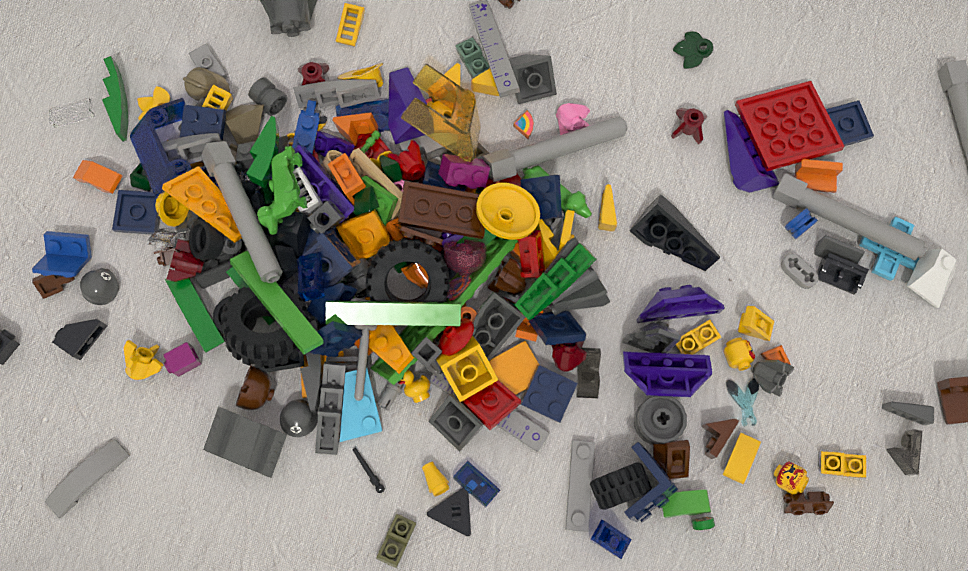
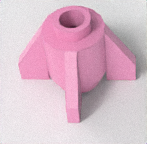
M567 103L558 108L556 118L558 119L560 135L590 126L583 120L590 112L586 105Z

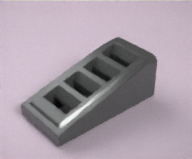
M893 401L882 405L883 410L921 425L934 423L933 406Z

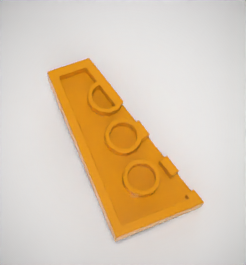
M199 166L163 184L162 189L233 242L242 239L221 191Z
M377 325L374 331L369 330L368 348L400 374L414 357L394 326Z

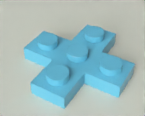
M896 216L890 223V226L910 235L915 226ZM863 236L859 246L878 254L871 273L889 281L894 279L899 264L914 270L919 258L912 260Z

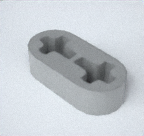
M789 254L782 260V270L800 287L809 289L818 282L816 271L800 256ZM793 260L795 264L790 268L788 265ZM809 275L811 277L810 281L805 282V276Z

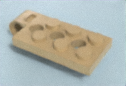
M359 148L353 150L349 159L360 177L368 176L398 198L390 221L396 219L400 212L402 191ZM330 150L321 165L334 182L339 185L327 164L341 156L342 153Z

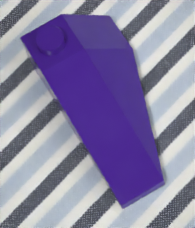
M408 67L389 73L388 126L395 144L434 133L433 117Z
M726 110L724 118L730 170L736 188L751 193L780 184L773 170L766 172L752 141L748 139L750 136L740 117Z
M298 145L294 150L295 153H299L302 157V166L300 168L319 196L322 204L326 201H332L347 218L354 212V205L305 146Z

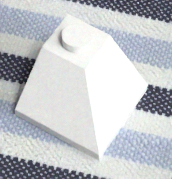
M942 248L926 250L924 256L921 259L919 258L907 287L935 308H939L955 273L957 260Z

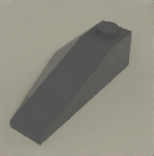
M657 321L627 334L623 338L622 343L650 353H667L680 341L681 335L673 328H670L667 323Z

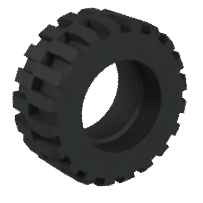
M401 238L399 241H390L385 247L382 246L377 254L372 257L366 274V292L371 301L446 302L448 290H450V276L445 260H443L438 250L432 248V245L423 243L420 239L416 238L414 240ZM406 261L420 264L426 270L429 278L426 291L421 296L409 300L393 295L387 284L390 270L396 264Z
M277 283L309 322L307 306L302 301V297L298 293L294 294V290L288 286L284 288L282 284ZM250 287L239 289L238 294L234 293L229 298V302L225 303L223 313L221 314L224 341L232 356L237 360L242 359L243 364L248 366L255 364L257 368H262L263 366L272 368L275 367V364L280 363L283 365L288 363L289 358H296L300 349L283 328L271 333H257L246 327L256 318L273 316Z

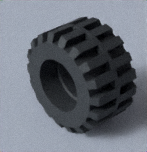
M639 462L598 477L590 483L598 506L602 510L640 497L652 489L644 467Z

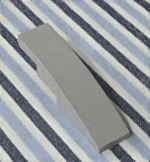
M334 80L293 87L299 108L306 107L308 100L316 101V104L319 103L320 108L340 104V107L344 108L380 99L376 80Z

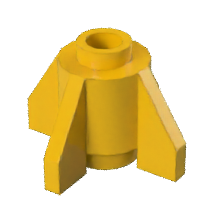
M127 340L124 345L126 374L131 379L142 380L160 372L164 364L156 358L154 359L160 346L156 344L150 347V349L146 347L137 348L135 343Z

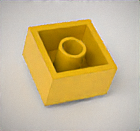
M473 336L466 346L456 354L450 356L440 354L436 358L439 367L460 402L498 381L480 344Z

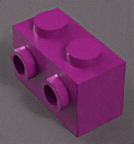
M443 154L438 174L450 186L461 184L468 188L477 189V187H486L490 167L482 159Z

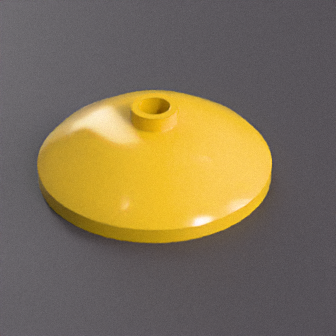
M496 183L490 185L481 192L476 203V212L481 224L489 232L500 238L516 240L527 237L536 229L540 220L539 206L534 197L525 189L514 184Z

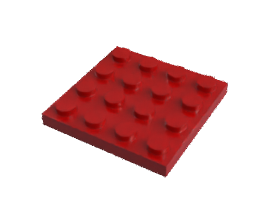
M812 81L736 101L735 106L766 172L799 163L803 159L810 160L839 152L845 147Z

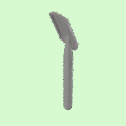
M358 298L351 299V301H371ZM354 325L357 329L362 330L363 335L360 337L354 398L357 401L362 400L364 394L369 330L374 331L377 325Z

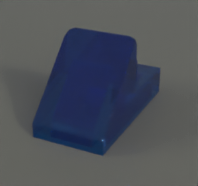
M602 519L590 539L592 543L602 547L619 559H622L632 540Z

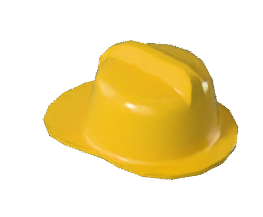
M383 63L352 70L339 75L337 78L376 80L377 87L379 88L383 85L380 66Z
M162 192L155 202L158 216L167 226L175 227L183 223L190 210L167 192Z

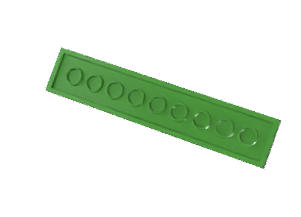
M497 236L480 251L464 261L458 273L450 280V290H448L446 303H461L462 307L467 300L473 297L477 288L488 279L489 274L501 264L502 259L507 253L514 249L518 240L504 239ZM470 281L459 296L452 300L455 286ZM408 325L399 336L410 352H412L425 336L433 342L434 338L446 326ZM414 357L400 374L381 358L370 369L392 385H395L404 377V373L410 366L417 362V359Z

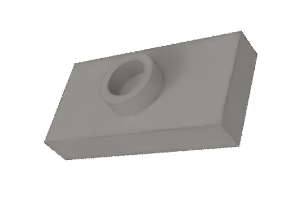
M206 44L188 53L197 68H205L221 75L223 78H227Z

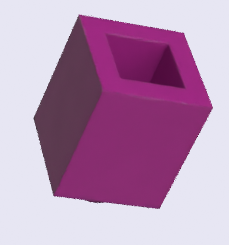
M188 342L163 354L166 359L164 362L165 368L169 373H173L178 377L202 364L193 346Z

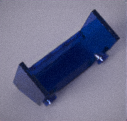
M183 98L149 109L130 133L133 147L156 197L165 192L162 189L164 183L192 170L189 162L185 159L169 161L155 130L182 120L185 105ZM205 165L201 166L200 168L212 180V182H216L214 176H209V173Z

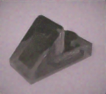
M912 429L904 432L901 438L903 449L896 447L886 449L904 475L919 474L923 432L921 430Z

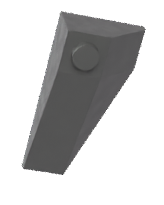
M494 291L481 305L473 322L474 332L472 336L480 344L488 361L493 358L526 318L515 305Z

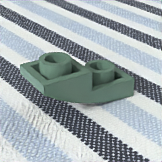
M473 37L455 45L472 79L489 69V65L482 55V50Z

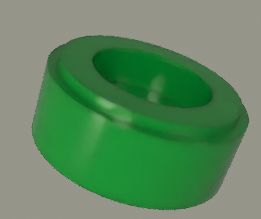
M701 517L691 520L694 530H707L715 526L714 517Z

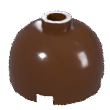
M250 365L243 386L240 389L236 407L246 410H257L263 407L266 401L271 402L275 389L271 388L272 379L268 373Z

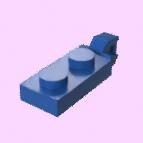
M308 100L306 111L301 110L292 147L295 149L298 145L305 146L313 155L320 118L319 113H315L316 101Z

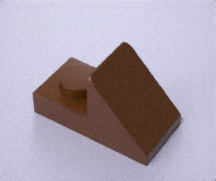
M730 419L702 425V428L715 436V438L712 436L706 443L705 448H707V451L704 455L710 459L717 458L739 423V420Z

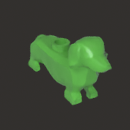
M285 146V151L272 158V180L269 181V186L274 193V201L268 207H261L257 212L259 222L268 228L271 235L277 233L278 223L281 224L283 222V217L294 213L299 206L308 208L306 197L300 198L299 196L300 187L293 173L294 165L302 166V157L299 153H295L292 146Z
M537 165L531 169L524 168L522 179L549 176V174ZM560 184L561 210L565 213L567 210H572L584 218L590 217L592 213L586 204L585 195L580 191L571 193Z

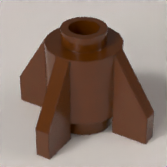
M512 258L507 262L502 260L498 272L487 288L496 293L499 290L508 291L513 295L522 293L527 283L525 282L526 278L520 275V272L523 271L518 262Z

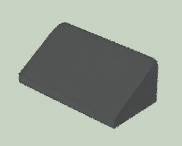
M825 235L818 241L814 255L823 258L831 253L858 264L865 251Z
M223 253L214 260H205L201 273H196L195 275L201 288L205 289L230 278L226 271L233 267L230 264V259L235 257V255Z

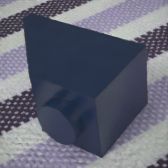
M339 283L317 291L307 311L320 322L326 324V301H351L358 289L344 283Z

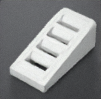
M298 167L293 173L296 179L301 178L298 181L299 187L305 186L300 189L299 196L302 197L309 193L306 196L308 208L299 206L298 210L309 216L323 204L302 169Z

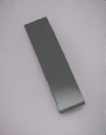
M316 320L309 322L316 331L319 330ZM308 352L306 357L309 366L300 368L310 411L315 414L318 413L324 363L323 355Z
M324 362L315 453L338 454L347 363Z

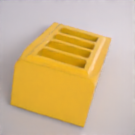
M344 3L336 37L337 43L356 46L365 14L364 7ZM349 13L357 14L358 16L356 18L348 15ZM346 21H354L356 25L346 23ZM344 28H352L354 32L346 31ZM345 34L353 37L352 40L342 38V35Z
M213 85L202 107L218 109L211 105L214 102L220 106L219 109L227 111L233 100L232 94ZM218 95L224 99L221 101L215 97Z
M607 184L602 193L598 228L600 230L615 231L617 220L611 185Z

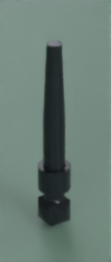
M356 447L353 448L354 454L370 478L369 481L373 486L375 485L377 493H383L385 487L379 483L380 479L373 473Z

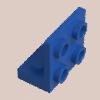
M46 231L43 234L46 254L32 268V272L43 276L61 275L66 278L76 276L92 258L89 235Z

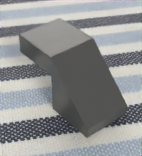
M425 336L411 354L440 381L443 379L444 374L436 361V358L442 354V351Z

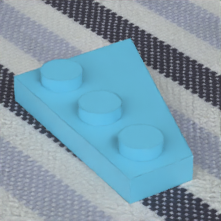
M367 367L363 399L360 401L354 398L357 370L345 373L340 442L383 431Z

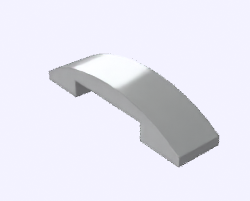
M114 439L70 473L49 495L45 503L58 518L63 517L78 503L77 500L109 471H114L130 455Z

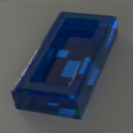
M468 460L453 476V479L485 508L500 491L495 484Z

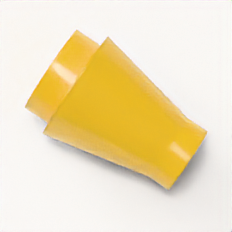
M429 462L422 467L429 492L433 493L434 497L450 489L449 481L435 466L434 462Z

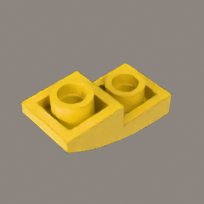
M541 219L535 230H541L544 264L547 269L559 252L551 243L554 234Z
M709 319L682 335L676 346L681 354L694 355L720 339L721 335Z
M740 432L722 475L744 484L761 441Z
M821 451V474L866 478V455Z

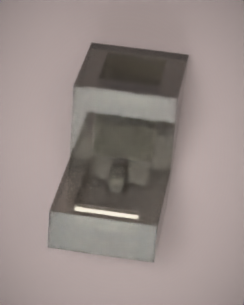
M579 347L587 352L586 360L577 366L576 383L578 384L576 386V398L598 399L601 349Z

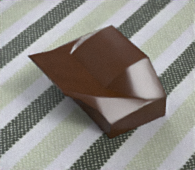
M689 440L653 444V458L670 479L689 477Z

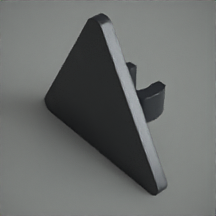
M463 487L429 510L427 516L467 537L470 536L468 490Z

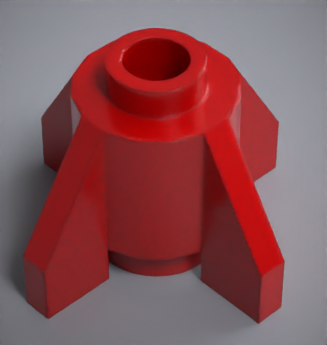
M411 140L407 148L409 151H403L399 155L389 153L387 157L398 162L402 179L414 181L423 176L425 163L421 159L419 145L416 141Z

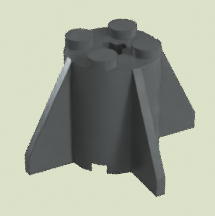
M260 0L269 17L271 34L287 33L288 37L299 36L301 31L311 30L310 20L317 0Z
M576 237L565 244L544 273L547 274L561 258L565 259L579 244ZM590 266L549 306L556 316L567 310L601 307L610 303V300L606 295L608 293L592 266Z

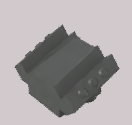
M218 406L203 450L272 478L287 434Z

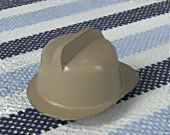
M194 68L186 77H183L186 92L197 101L202 97L206 99L213 85L230 93L229 84L226 79L205 68ZM218 95L215 97L221 101L224 99Z

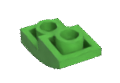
M707 489L675 492L668 498L670 501L662 507L665 518L711 512Z

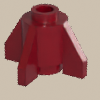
M309 62L299 66L298 72L303 77L302 85L325 82L324 75L328 72L329 65L326 63Z
M694 108L677 109L676 114L681 121L671 137L674 139L683 132L685 135H693L698 145L702 143V124L708 117L706 113Z
M178 239L175 250L180 252L174 251L170 268L175 270L169 269L166 280L173 282L195 277L196 273H201L204 261L192 255L187 241Z
M584 341L552 345V358L555 366L561 371L568 372L585 361L587 352L581 349Z

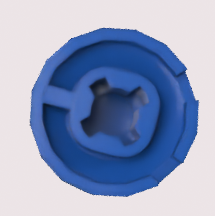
M806 208L784 228L787 231L790 230L793 233V238L797 239L818 220L812 217L810 211Z

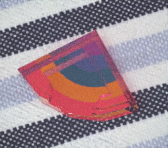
M468 274L450 281V290H448L447 297L450 301L459 297L469 286L471 278Z

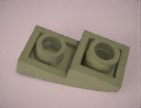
M396 514L376 559L397 568L414 531L416 522Z

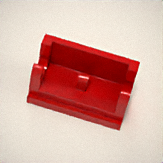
M534 230L527 237L516 239L519 242L521 269L523 271L520 272V275L524 278H539L545 272L541 230Z

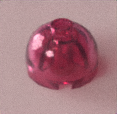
M457 240L445 243L444 260L446 265L452 271L459 273L460 276H471L472 272L478 271L485 263V243L476 240H464V243L457 244Z

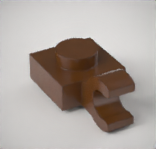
M40 275L33 278L32 283L42 298L45 299L64 291L63 284L72 282L75 278H66L61 275Z

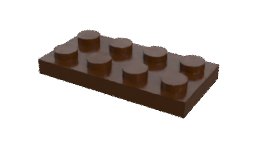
M404 181L398 218L399 225L483 239L485 234V227L479 221L476 212V203L480 194Z

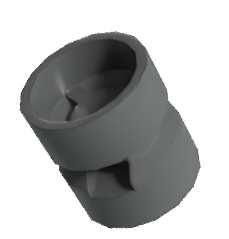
M266 77L257 80L251 86L248 93L249 98L257 105H264L263 110L269 116L279 113L288 99L287 95L275 88V85Z
M365 258L359 259L361 263L345 276L347 282L352 283L351 286L358 289L355 294L357 298L367 295L365 283L369 263Z

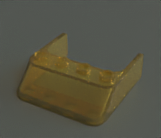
M425 64L413 80V84L452 109L451 118L441 115L418 98L412 100L401 118L463 160L472 162L476 157L481 130L475 95L472 91L462 88L429 64Z

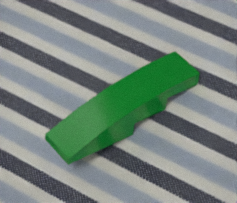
M109 56L103 59L110 74L109 77L103 79L109 97L102 99L116 135L124 142L127 141L128 131L126 92L118 65Z
M579 243L565 259L561 258L547 274L542 273L516 302L515 306L528 320H531L565 292L597 258L583 244Z
M188 278L177 282L165 279L205 353L225 342L224 338L216 328L213 318L206 308V304L191 279Z

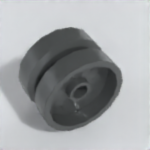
M671 396L650 397L638 407L634 415V427L637 434L643 441L651 445L675 441L683 434L687 426V414L684 406ZM658 417L662 419V424L657 421Z

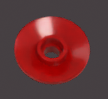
M462 318L460 326H447L438 345L443 355L450 356L456 354L466 346L474 332L473 322L468 318Z

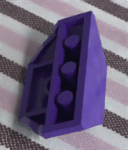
M684 285L679 287L680 289L672 290L671 287L659 289V292L654 295L636 320L637 323L719 314L725 307L724 304L700 287Z
M623 351L624 372L646 395L691 397L713 373L710 355Z

